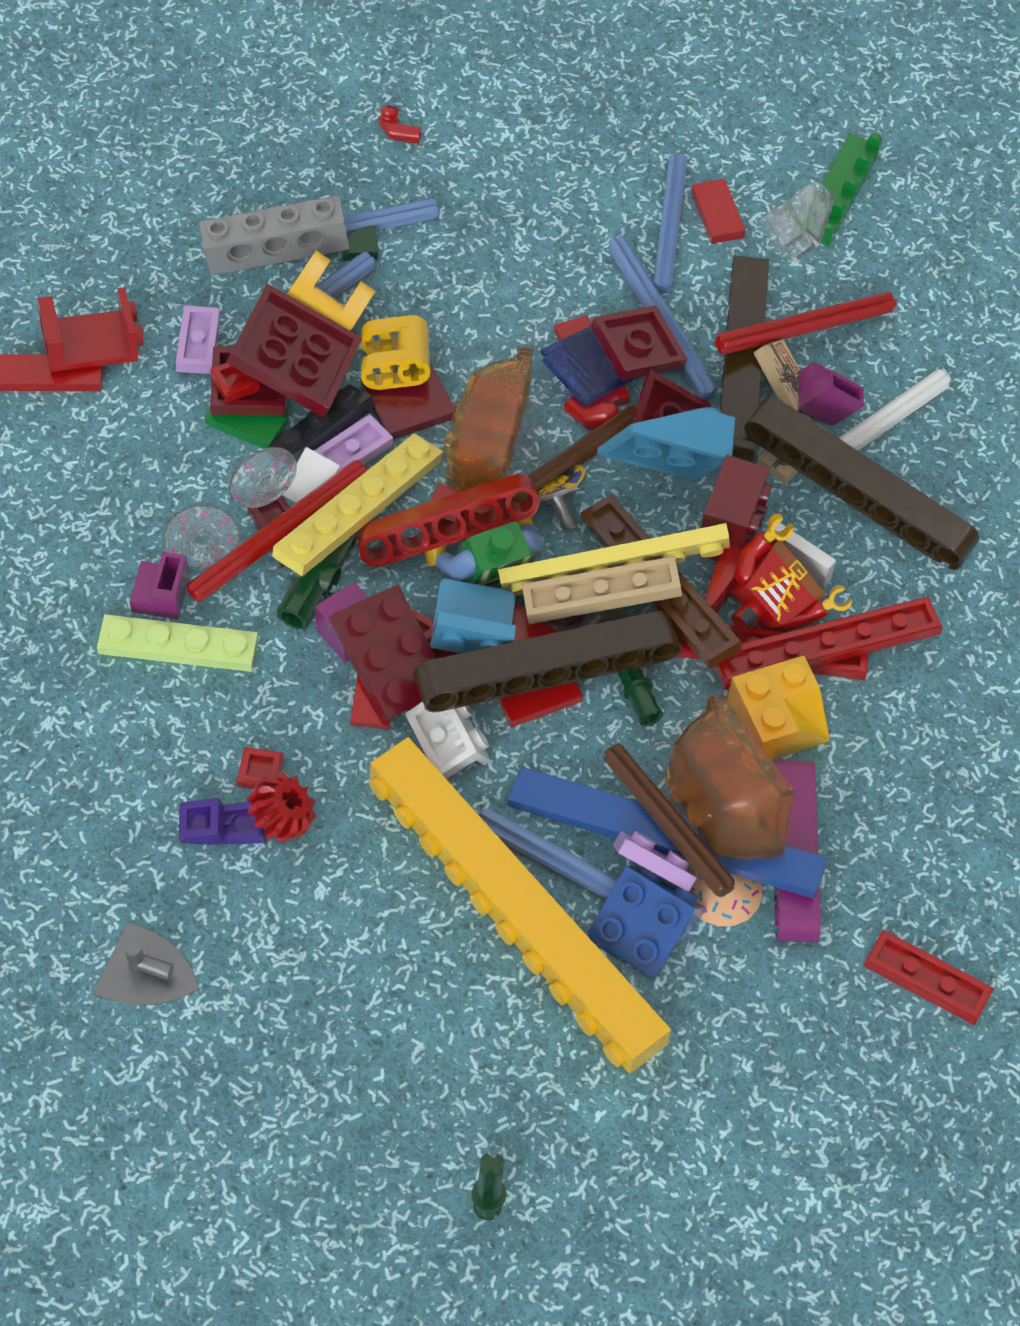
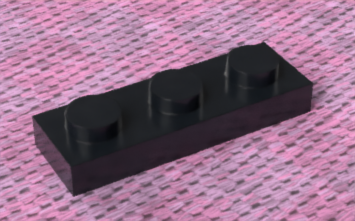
M350 384L338 390L324 418L311 411L299 423L283 432L278 439L268 445L271 456L280 462L286 456L283 464L288 463L289 467L295 468L306 447L314 451L375 408L372 395Z

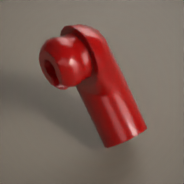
M384 105L380 110L381 116H378V123L386 135L392 140L419 144L422 127L402 124L398 118V108L392 105Z
M576 396L570 397L563 407L570 416L587 429H596L619 413V408L614 402H601L587 406Z

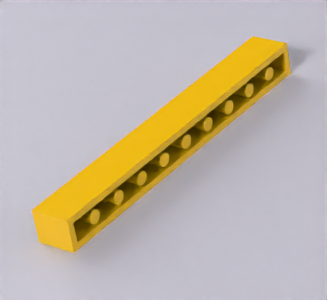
M409 737L370 763L369 786L375 796L381 801L387 799L395 808L394 814L399 823L406 829L412 827L420 836L419 843L423 850L430 857L437 856L444 863V870L450 881L456 886L462 884L471 894L470 900L474 908L483 916L488 913L497 923L496 930L502 940L508 945L514 943L523 953L522 959L527 968L534 975L542 974L550 984L549 990L554 999L563 1006L568 1004L577 1014L575 1018L580 1028L588 1036L595 1034L604 1045V1054L614 1066L620 1067L622 1065L631 1074L668 1045L671 1034L670 1027Z

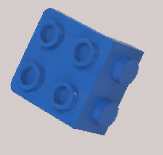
M626 866L590 927L588 936L590 940L645 975L654 977L660 974L687 925L698 922L706 907L697 902L699 895L692 890L688 892L679 886L673 888L662 881L663 877L643 866Z

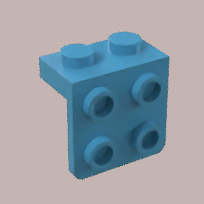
M443 579L438 588L430 647L456 653H465L513 642L516 625H512L515 604L514 593L509 590Z

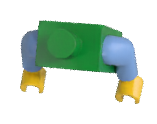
M530 517L469 537L455 556L447 552L446 545L424 552L427 565H437L441 571L453 580L490 586L500 582L498 569L532 563V556L542 552L544 543Z

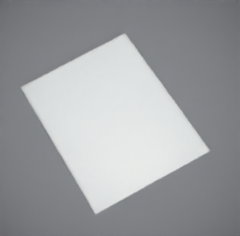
M306 447L281 493L297 503L336 474L340 465Z

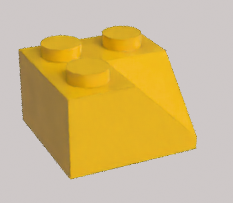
M805 656L732 677L727 701L757 764L830 741L820 687Z

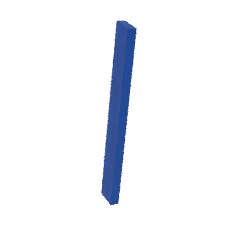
M521 767L507 798L508 806L614 839H617L621 831L630 836L633 835L634 831H637L652 839L656 843L654 849L668 855L671 850L683 856L641 804L632 799ZM680 814L730 874L812 899L815 898L827 866L826 857Z

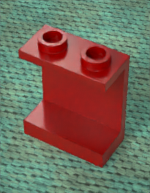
M125 287L117 288L119 311L57 318L52 296L37 298L40 328L51 372L138 361L137 346L144 345L143 332L140 323L134 324L137 322L135 301H128Z

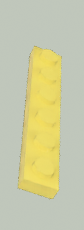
M413 433L275 544L272 557L300 576H304L442 461L443 451Z
M725 523L498 569L500 583L503 590H509L515 596L523 595L522 584L672 556H675L676 564L685 561L686 556L700 554L703 558L714 557L724 552L723 549L730 548L727 524Z

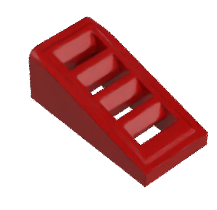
M730 545V548L723 549L724 552L719 555L704 598L716 614L730 597L731 587L736 581L734 574L738 555L742 548Z

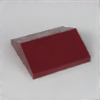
M650 370L646 374L631 424L711 407V404Z

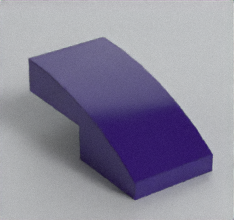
M219 798L180 803L179 840L181 843L199 845L266 843L264 829L254 828L256 823L255 817L246 814L251 806L248 801L223 805Z

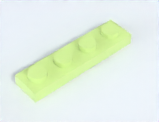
M104 614L97 651L98 654L252 672L258 643V632Z

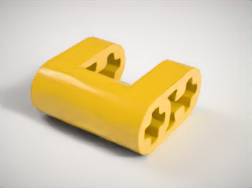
M316 250L287 295L351 331L376 291L360 281L345 305H342L317 288L315 284L331 260Z
M417 315L371 320L363 325L361 329V347L368 354L361 362V380L365 386L373 390L415 386L427 381L430 376L429 326L427 321ZM392 332L397 333V340H393ZM379 335L381 341H375L372 336ZM392 365H397V373H393ZM380 368L382 374H375L373 369Z

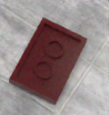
M399 584L335 612L328 617L382 723L422 703L413 672L420 664L437 658Z

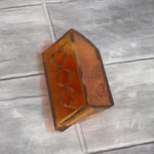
M519 346L515 357L491 362L470 374L461 403L456 402L452 417V424H455L453 432H447L444 444V453L448 454L446 483L450 487L464 491L508 476L530 393L533 349Z
M722 694L709 696L707 698L706 711L687 725L672 747L665 778L666 784L670 788L674 800L679 802L688 814L691 825L697 827L710 848L717 855L738 859L772 858L784 855L795 791Z

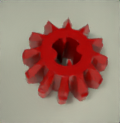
M284 771L275 773L273 776H265L258 781L254 790L246 798L251 804L246 814L256 819L254 828L264 829L265 839L275 837L279 843L287 842L295 837L299 838L306 833L310 824L317 817L312 810L317 801L307 795L310 786H300L298 775L288 778Z

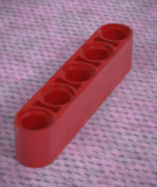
M514 474L370 521L359 529L357 534L360 557L367 565L380 567L467 539L511 522L528 519L537 512L539 507V497L534 483L526 475ZM524 491L529 493L523 501L516 502L511 500L514 494ZM487 503L492 505L490 511L486 513H477L475 511L481 504ZM451 515L456 517V520L450 525L439 523L441 518ZM415 527L420 529V532L413 537H407L402 534L408 528ZM375 539L384 542L381 547L375 549L366 546L368 542Z

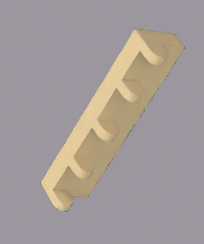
M675 556L522 584L529 624L682 596Z

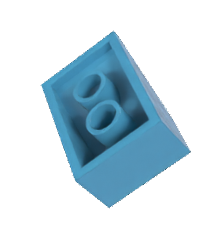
M705 407L630 424L598 447L597 455L688 480L698 481L722 466L726 455L732 456L735 417L722 414L717 408Z

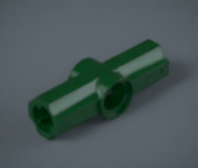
M353 534L304 576L294 572L292 585L277 609V617L287 626L297 630L308 628L315 615V606L321 603L325 597L329 598L333 594L329 592L332 586L338 585L342 566L355 546L356 534Z

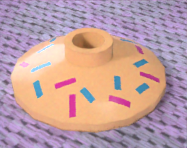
M690 866V869L697 877L690 890L699 895L697 902L706 907L700 918L703 922L718 927L736 926L749 920L759 909L763 897L762 883L730 874L735 879L734 890L720 898L712 892L693 867Z

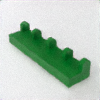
M872 133L868 140L852 134L848 135L799 225L797 235L828 247L830 246L880 152L882 144L880 135Z

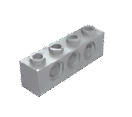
M339 195L199 222L203 250L210 274L234 272L312 257L316 250L321 254H328L349 249Z

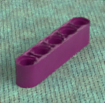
M773 760L771 781H775L774 788H771L772 817H776L775 823H772L773 842L818 855L815 764L813 761ZM820 885L814 899L774 887V889H778V894L774 895L775 926H779V932H775L776 941L818 943L821 928Z

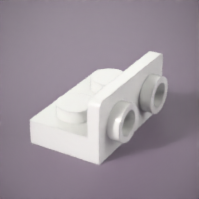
M422 702L405 713L427 758L446 779L476 760L482 765L491 762L485 750L489 747L486 737L478 727H473L469 719L473 715L470 706L433 713L425 710Z

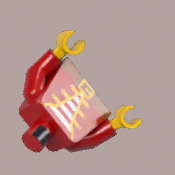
M781 514L772 515L768 520L769 529L766 532L760 531L740 550L734 574L736 581L731 587V594L742 606L731 616L734 625L743 632L750 631L756 623L762 629L777 628L781 631L804 628L830 614L829 610L832 608L837 611H845L851 607L853 602L852 598L842 604L834 601V596L845 590V587L840 585L834 586L830 590L829 598L825 600L821 598L825 594L823 589L782 542L793 534L794 528L792 523L788 524L782 531L774 530L775 526L783 519Z

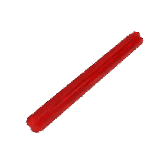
M884 292L722 332L717 335L714 344L720 354H728L891 313L893 308L897 306V301L893 298L891 292Z
M353 460L187 583L189 595L196 602H202L273 549L275 544L367 471L365 465L359 460Z

